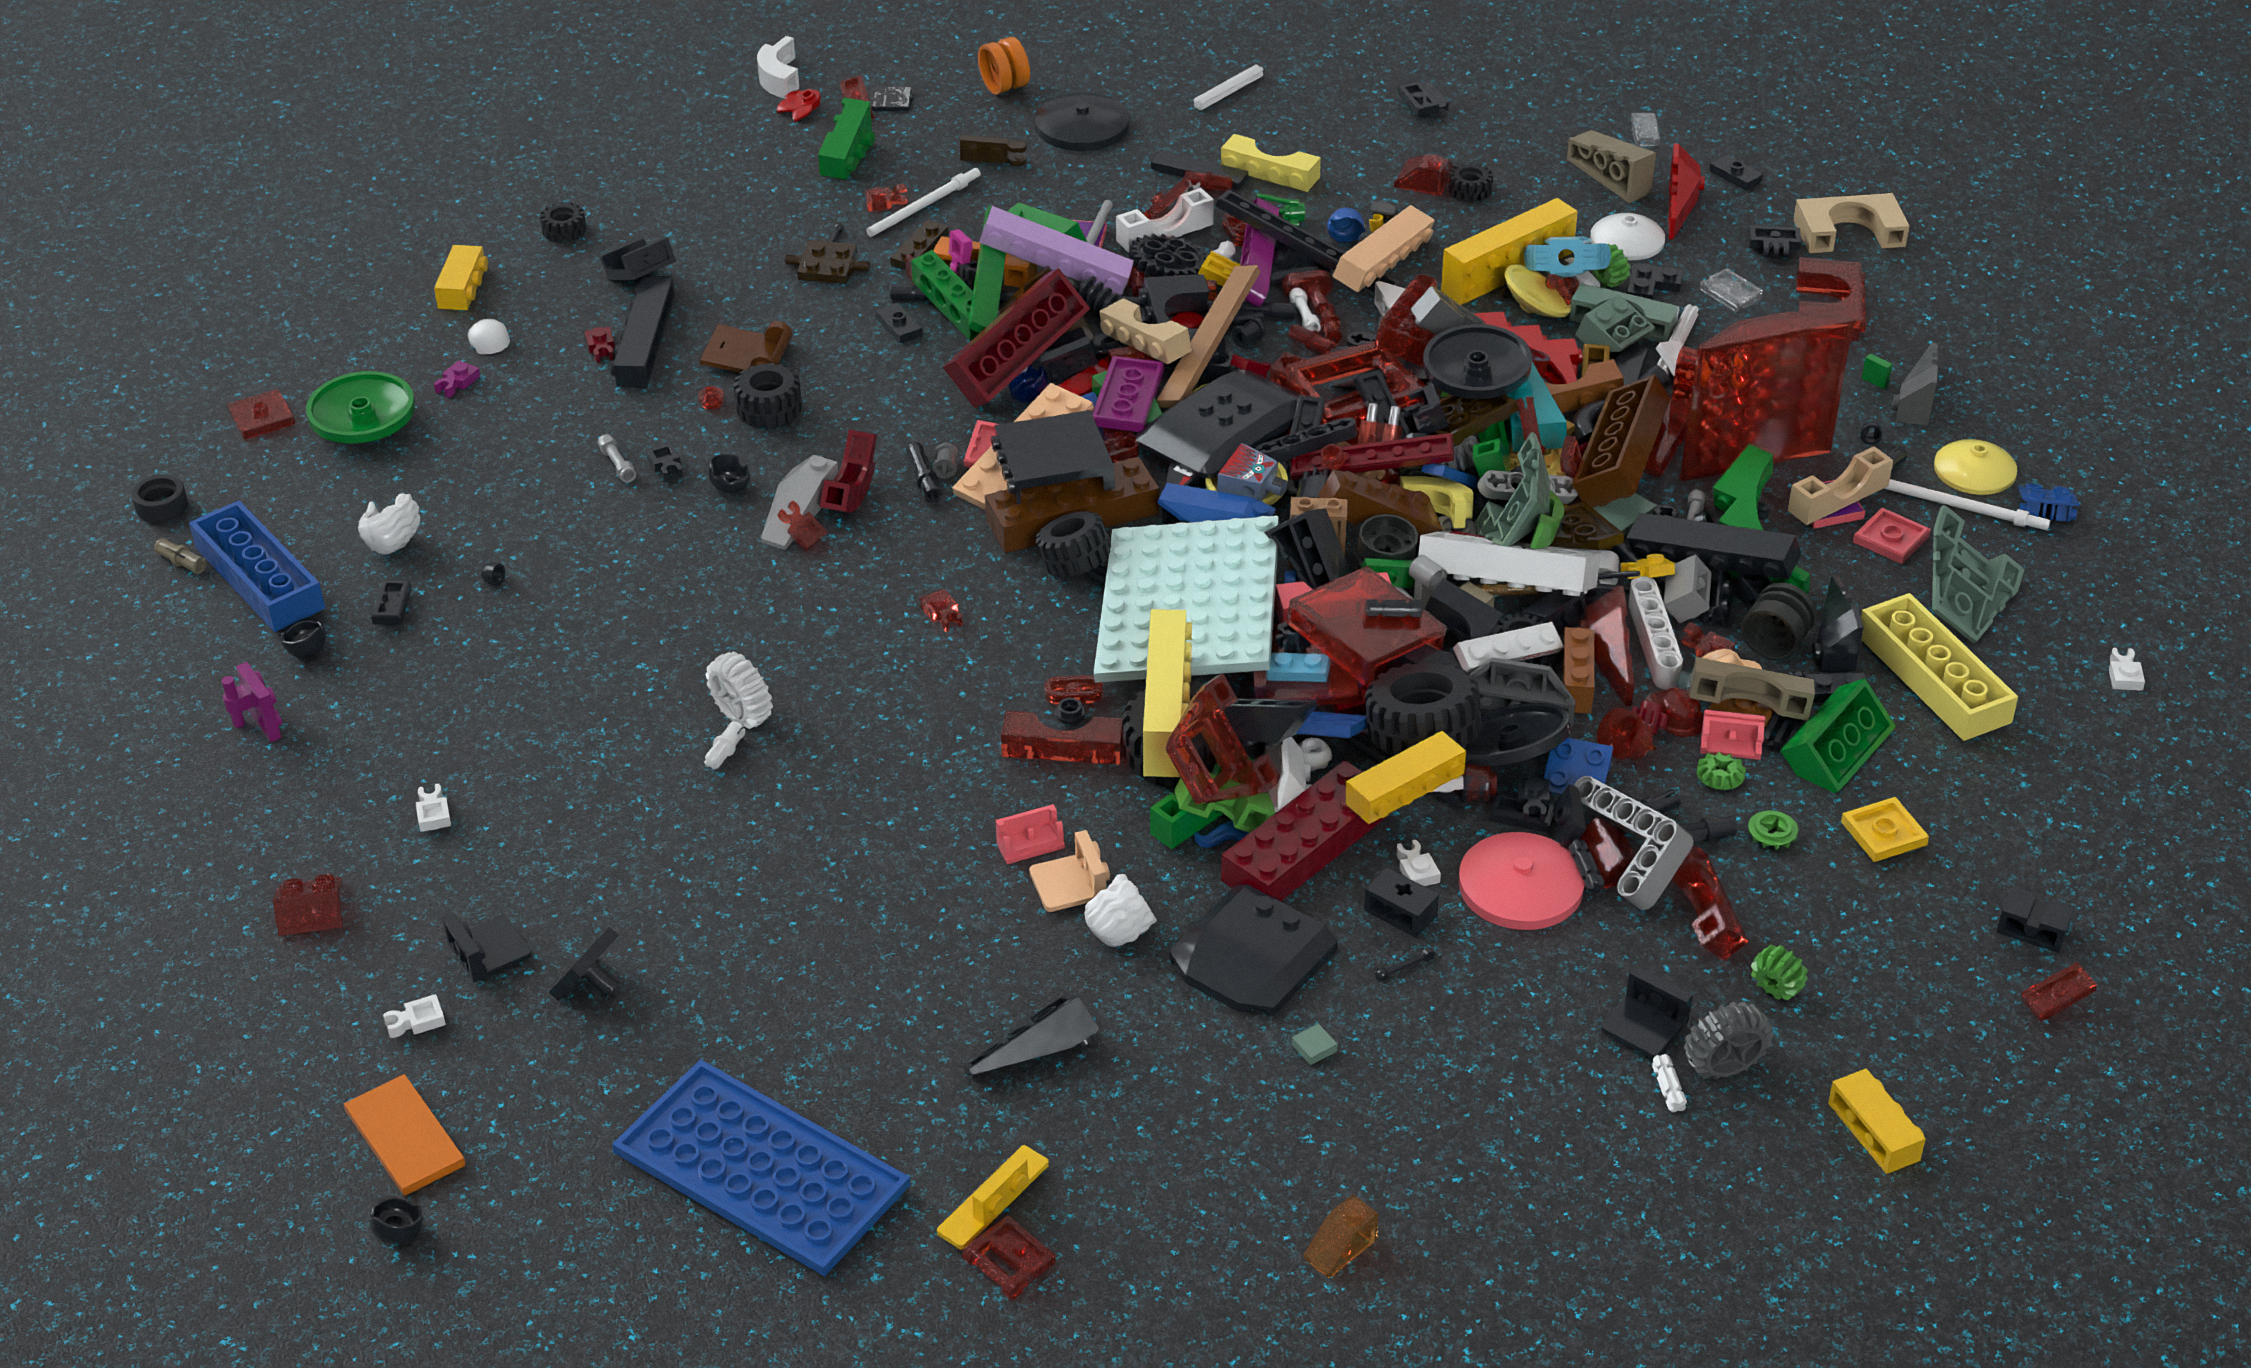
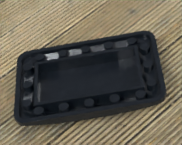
M1235 370L1201 387L1163 412L1137 433L1136 441L1140 447L1201 478H1214L1218 476L1220 470L1241 443L1255 449L1258 445L1271 441L1292 427L1298 398L1301 394L1251 370Z

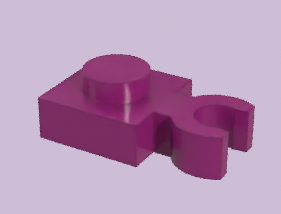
M458 360L442 373L443 378L435 381V393L438 394L444 390L445 396L449 398L455 394L456 388L464 390L480 377L479 368Z

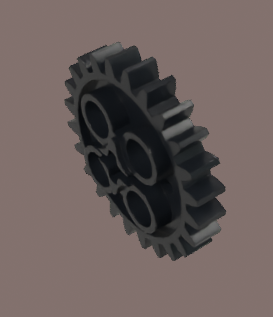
M1152 234V237L1143 235V238L1137 237L1136 241H1132L1128 254L1129 259L1133 260L1132 267H1138V272H1145L1144 276L1152 275L1154 277L1198 275L1202 264L1207 258L1206 251L1200 250V246H1192V241L1184 242V238L1175 239L1174 235H1171L1169 238L1165 234H1161V237H1158L1156 234Z

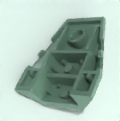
M1533 432L1530 433L1517 454L1524 478L1509 502L1503 508L1488 500L1475 521L1478 535L1485 536L1486 539L1501 546L1510 547L1535 530L1541 513L1550 516V480L1537 435Z
M1943 505L1940 508L1934 526L1932 611L1974 643L1979 640L1992 624V619L1995 615L2005 608V603L2008 599L2018 592L2025 569L2005 553L1990 560L1986 559L1960 538L1965 521L1946 505Z

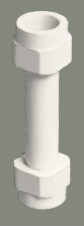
M1301 288L1292 289L1289 293L1290 302L1295 303V308H1298L1303 318L1302 326L1305 332L1309 335L1317 334L1321 326L1318 317L1315 314L1312 315L1307 305L1305 291Z

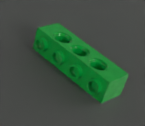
M933 250L911 260L912 282L969 341H972L979 334V332L968 328L973 291Z

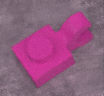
M959 229L950 231L948 252L952 256L950 268L957 276H959V264L970 263L973 250L972 240Z

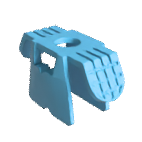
M1584 236L1551 237L1545 240V243L1549 245H1528L1524 252V262L1528 270L1546 271L1549 274L1563 277L1578 276L1590 270L1607 268L1611 260V251L1606 243L1586 244L1592 242V239ZM1564 249L1571 250L1575 255L1574 262L1570 265L1561 264L1558 259L1560 251Z

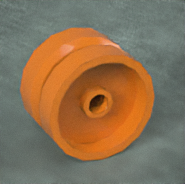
M1010 36L1000 39L997 43L990 42L984 44L979 48L978 65L980 74L986 87L992 94L1005 93L1010 88L1018 89L1029 83V61L1018 39Z

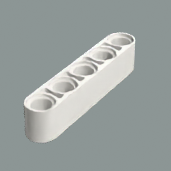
M1641 576L1631 581L1629 610L1654 684L1664 690L1675 689L1680 684L1683 658L1657 583L1652 578Z

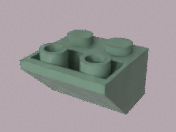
M1618 294L1585 314L1575 335L1585 344L1609 345L1610 352H1620L1652 332L1655 327Z

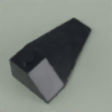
M1837 574L1831 575L1818 640L1812 646L1813 660L1818 661L1820 672L1856 671L1864 629L1858 607L1850 605L1852 598L1850 594H1845V586Z

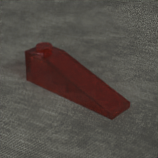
M1616 586L1586 608L1585 620H1580L1579 628L1594 629V660L1624 705L1632 707L1634 675L1632 654L1629 653V628H1626L1625 623L1627 604L1623 586Z

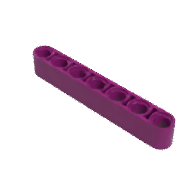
M1258 197L1253 201L1258 206L1279 216L1278 207ZM1246 223L1240 266L1258 265L1260 274L1244 301L1260 307L1269 290L1275 239Z

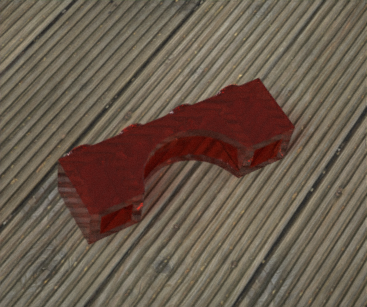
M1006 711L1001 732L1002 757L1120 765L1123 752L1122 719L1094 717L1084 727L1071 731H1059L1043 725L1038 720L1036 713Z
M1693 844L1691 851L1672 877V880L1687 895L1698 914V918L1691 924L1701 946L1725 961L1749 941L1708 854Z

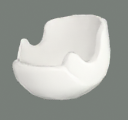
M495 319L480 320L469 329L468 339L470 345L475 347L479 354L500 352L507 348L510 343L506 327Z

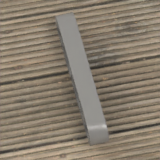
M1487 471L1479 480L1478 489L1487 498L1510 500L1516 490L1512 487L1511 482L1520 484L1524 474L1508 471ZM1548 475L1550 490L1558 496L1562 504L1573 502L1578 495L1572 486L1573 478Z

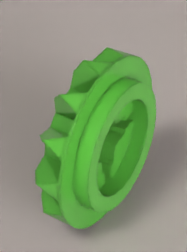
M1718 752L1715 756L1707 753L1704 759H1699L1696 772L1698 778L1705 785L1714 789L1728 790L1742 784L1745 779L1746 768L1742 766L1741 759H1733L1732 754L1724 756Z
M1768 810L1756 813L1751 817L1748 824V834L1752 836L1753 842H1762L1763 848L1769 845L1777 850L1780 846L1789 848L1791 842L1796 841L1798 826L1790 816L1779 811ZM1775 826L1777 827V831H1775L1773 834L1768 833L1772 829H1774Z

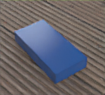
M1436 463L1423 465L1421 471L1437 478L1461 483L1467 487H1475L1478 480L1472 475Z

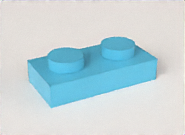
M1272 653L1270 670L1267 671L1268 681L1327 682L1331 664L1330 654Z

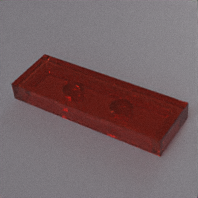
M862 75L840 81L844 97L869 101ZM871 109V119H873L874 115Z

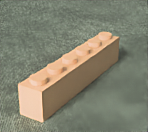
M1412 205L1408 206L1340 257L1333 277L1356 292H1359L1365 286L1369 287L1377 277L1381 278L1386 270L1389 268L1393 269L1399 260H1405L1411 251L1415 252L1423 242L1427 243L1433 234L1431 228L1435 220Z

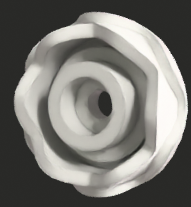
M1228 240L1220 243L1219 248L1214 250V252L1230 260L1236 255L1234 244Z
M1308 738L1298 745L1303 751L1304 764L1310 763V771L1324 769L1329 761L1332 760L1330 747L1321 739Z

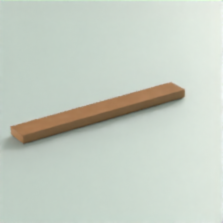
M1258 265L1234 267L1190 342L1192 351L1182 356L1159 395L1157 403L1160 408H1170L1191 394L1260 274Z

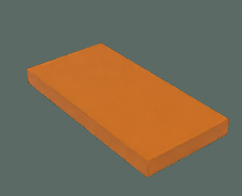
M405 1074L344 1103L346 1113L403 1196L466 1166L463 1155Z

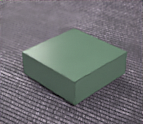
M1319 1023L1293 1036L1291 1043L1310 1065L1336 1053L1338 1044Z

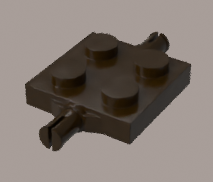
M808 240L805 251L801 255L786 254L785 257L786 265H799L797 271L798 280L847 284L849 276L855 270L867 272L870 270V261L855 259L858 252L857 244Z

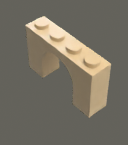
M1893 193L1797 199L1793 219L1796 227L1800 228L1801 238L1808 253L1833 252L1836 237L1834 224L1851 222L1866 226L1873 231L1881 248L1906 247L1910 227Z

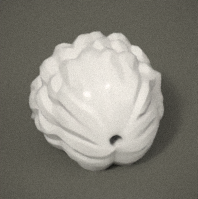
M404 493L398 494L395 505L387 506L381 513L378 512L373 502H369L367 511L359 520L358 532L360 537L372 551H376L379 554H391L405 547L420 525L419 506L416 501L412 500L410 494Z
M1118 874L1108 889L1100 890L1085 905L1084 916L1088 927L1098 939L1112 947L1135 941L1139 934L1147 931L1152 924L1157 922L1148 904L1139 895L1138 888L1128 880L1125 874Z

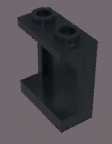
M668 238L659 239L646 245L644 239H639L600 257L608 280H635L676 262Z

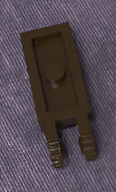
M961 135L960 160L1009 163L1012 166H1022L1027 163L1026 156L1018 154L1026 152L1027 145L1024 142L1009 140V138Z

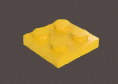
M1896 797L1842 814L1841 823L1873 862L1928 844V834Z

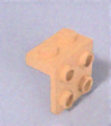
M1087 830L1075 832V855L1035 864L1029 869L1042 904L1048 912L1088 903L1100 890L1106 889V881L1110 880L1108 865L1106 862H1101L1099 846L1096 841H1091Z

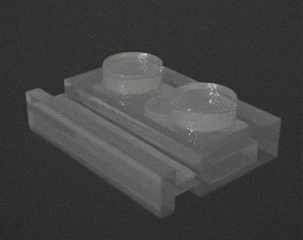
M1728 268L1710 276L1707 281L1702 280L1700 283V290L1735 312H1738L1740 307L1746 308L1762 300L1763 290Z

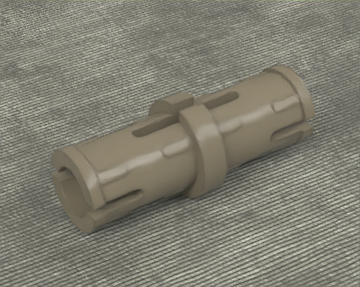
M160 538L154 546L155 553L169 559L177 567L183 566L196 574H201L207 566L205 558L192 553L185 545H177L166 538ZM178 553V554L184 556L185 558H181V557H179V556L176 555V554Z

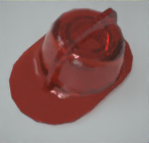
M1673 687L1668 690L1653 692L1645 699V701L1663 706L1662 713L1668 716L1665 727L1667 732L1680 737H1691L1701 732L1704 717L1701 712V704L1698 699L1690 698V691Z
M1616 708L1608 712L1600 722L1597 731L1598 744L1612 746V756L1618 759L1638 760L1648 750H1656V747L1652 744L1653 730L1643 721L1640 715L1625 708Z

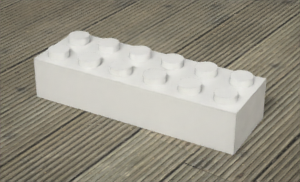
M1437 531L1420 536L1418 556L1426 555L1443 567L1447 574H1453V579L1456 580L1480 578V583L1497 584V582L1506 581L1508 582V587L1524 588L1525 586L1535 585L1536 591L1552 592V589H1563V594L1580 596V592L1587 593V590L1597 587L1601 553L1549 546L1533 549L1530 548V544L1516 542L1508 547L1501 546L1483 537Z

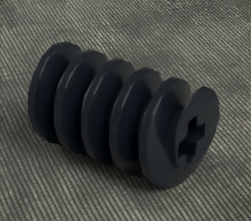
M1093 275L1082 281L1075 290L1089 306L1090 310L1088 312H1092L1093 316L1100 318L1099 311L1117 302L1120 295L1115 293L1110 297L1112 289L1107 287L1103 290L1104 283L1102 281L1095 285L1097 278Z

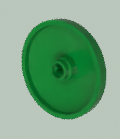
M378 371L354 372L329 380L312 393L306 405L309 425L317 435L333 442L347 444L366 443L387 437L404 427L415 411L414 395L408 383L395 375Z

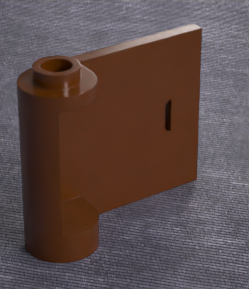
M782 321L771 322L765 334L718 324L700 359V364L739 373L743 370H748L747 368L751 366H758V364L775 363V365H779L792 338V329Z

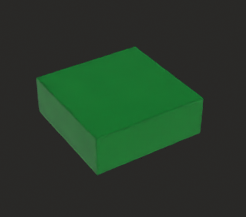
M1870 353L1865 357L1862 379L1884 389L1889 385L1893 364Z

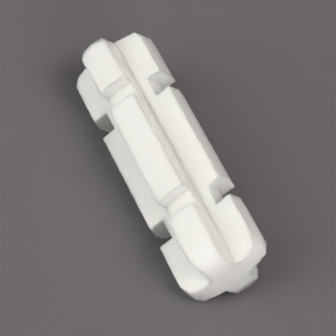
M1666 1054L1656 1055L1653 1058L1652 1067L1655 1074L1658 1075L1657 1080L1664 1098L1667 1099V1107L1673 1113L1683 1111L1686 1108L1687 1100L1684 1093L1680 1091L1682 1087L1675 1069L1672 1067V1061Z

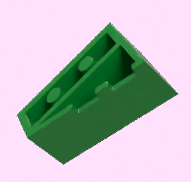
M843 97L841 102L843 105L841 115H835L834 123L837 124L833 132L827 133L818 153L820 175L847 180L852 171H855L859 161L865 157L870 146H873L875 133L872 132L870 102Z
M1017 203L1007 211L1087 242L1079 223L1022 203Z

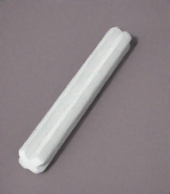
M1256 64L1194 98V107L1203 110L1263 76V68Z

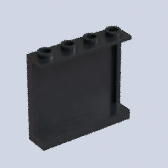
M1090 410L994 425L995 436H991L992 449L994 453L996 452L998 466H1001L1003 479L1007 481L1009 495L1014 494L1017 505L1021 504L1020 489L1099 477L1104 490L1115 489L1114 465Z

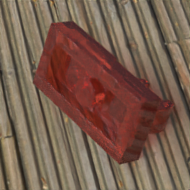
M2076 962L2022 991L2021 997L2023 1002L2041 1022L2073 1005V1003L2080 999L2086 998L2091 993L2097 991L2096 983Z

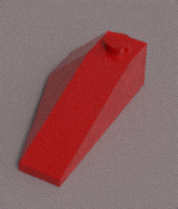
M1679 144L1673 145L1669 177L1668 239L1675 238L1698 201L1699 190L1704 191L1705 176H1701V166Z

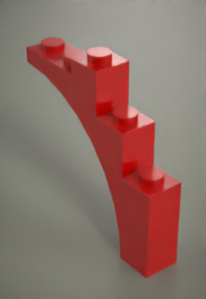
M1504 312L1473 313L1484 320L1487 325L1498 326L1520 336L1531 350L1532 362L1538 373L1549 383L1561 385L1577 381L1578 364H1582L1583 355L1582 349L1577 348L1575 338L1547 340L1546 335H1542L1539 325L1511 326V322H1507Z

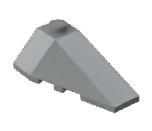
M812 455L794 467L778 484L761 536V543L786 550L822 508L820 507L824 481H832L838 475V464L836 461Z

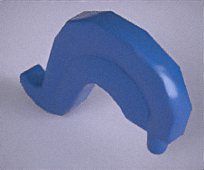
M1228 821L1219 825L1207 835L1202 836L1198 832L1195 833L1194 840L1199 846L1211 848L1226 840L1232 839L1239 842L1249 832L1235 828L1233 821Z

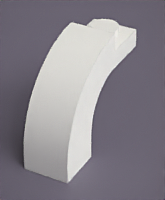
M785 36L774 46L765 44L757 55L761 86L769 93L784 99L786 94L799 89L798 68L787 65L795 59L794 38Z

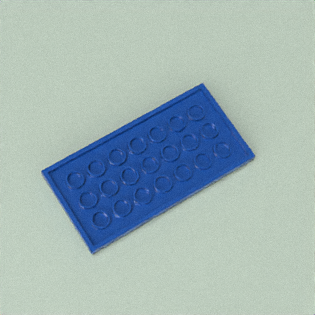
M701 1059L612 1143L613 1153L824 1277L911 1186L908 1175Z

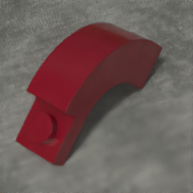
M849 429L841 468L834 480L824 481L820 507L850 513L860 506L867 494L876 462H873V456L877 441L876 434Z

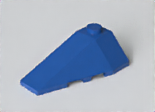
M1172 483L1166 484L1157 502L1182 522L1190 523L1206 520L1218 521L1233 518L1273 516L1276 508L1252 497Z

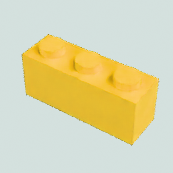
M452 246L434 287L438 309L468 310L471 301L475 300L477 287L482 283V275L488 269V258L484 256L483 246Z
M1867 1068L1832 1082L1828 1104L1886 1174L1921 1160L1926 1140L1922 1130L1911 1122L1905 1115L1901 1105L1894 1102L1885 1091L1882 1083L1875 1079Z

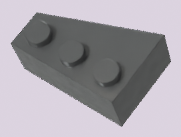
M1433 286L1411 308L1416 317L1415 323L1424 331H1431L1434 336L1456 326L1486 324L1484 320Z

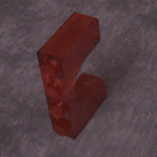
M1799 257L1796 292L1828 295L1839 299L1840 302L1799 301L1796 318V337L1859 341L1860 332H1865L1867 319L1865 316L1866 302H1864L1866 287H1864L1865 273L1861 272V262Z

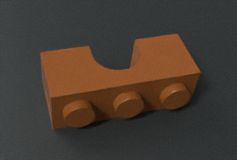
M1565 627L1564 647L1562 649L1563 684L1576 701L1575 713L1591 714L1594 695V629Z

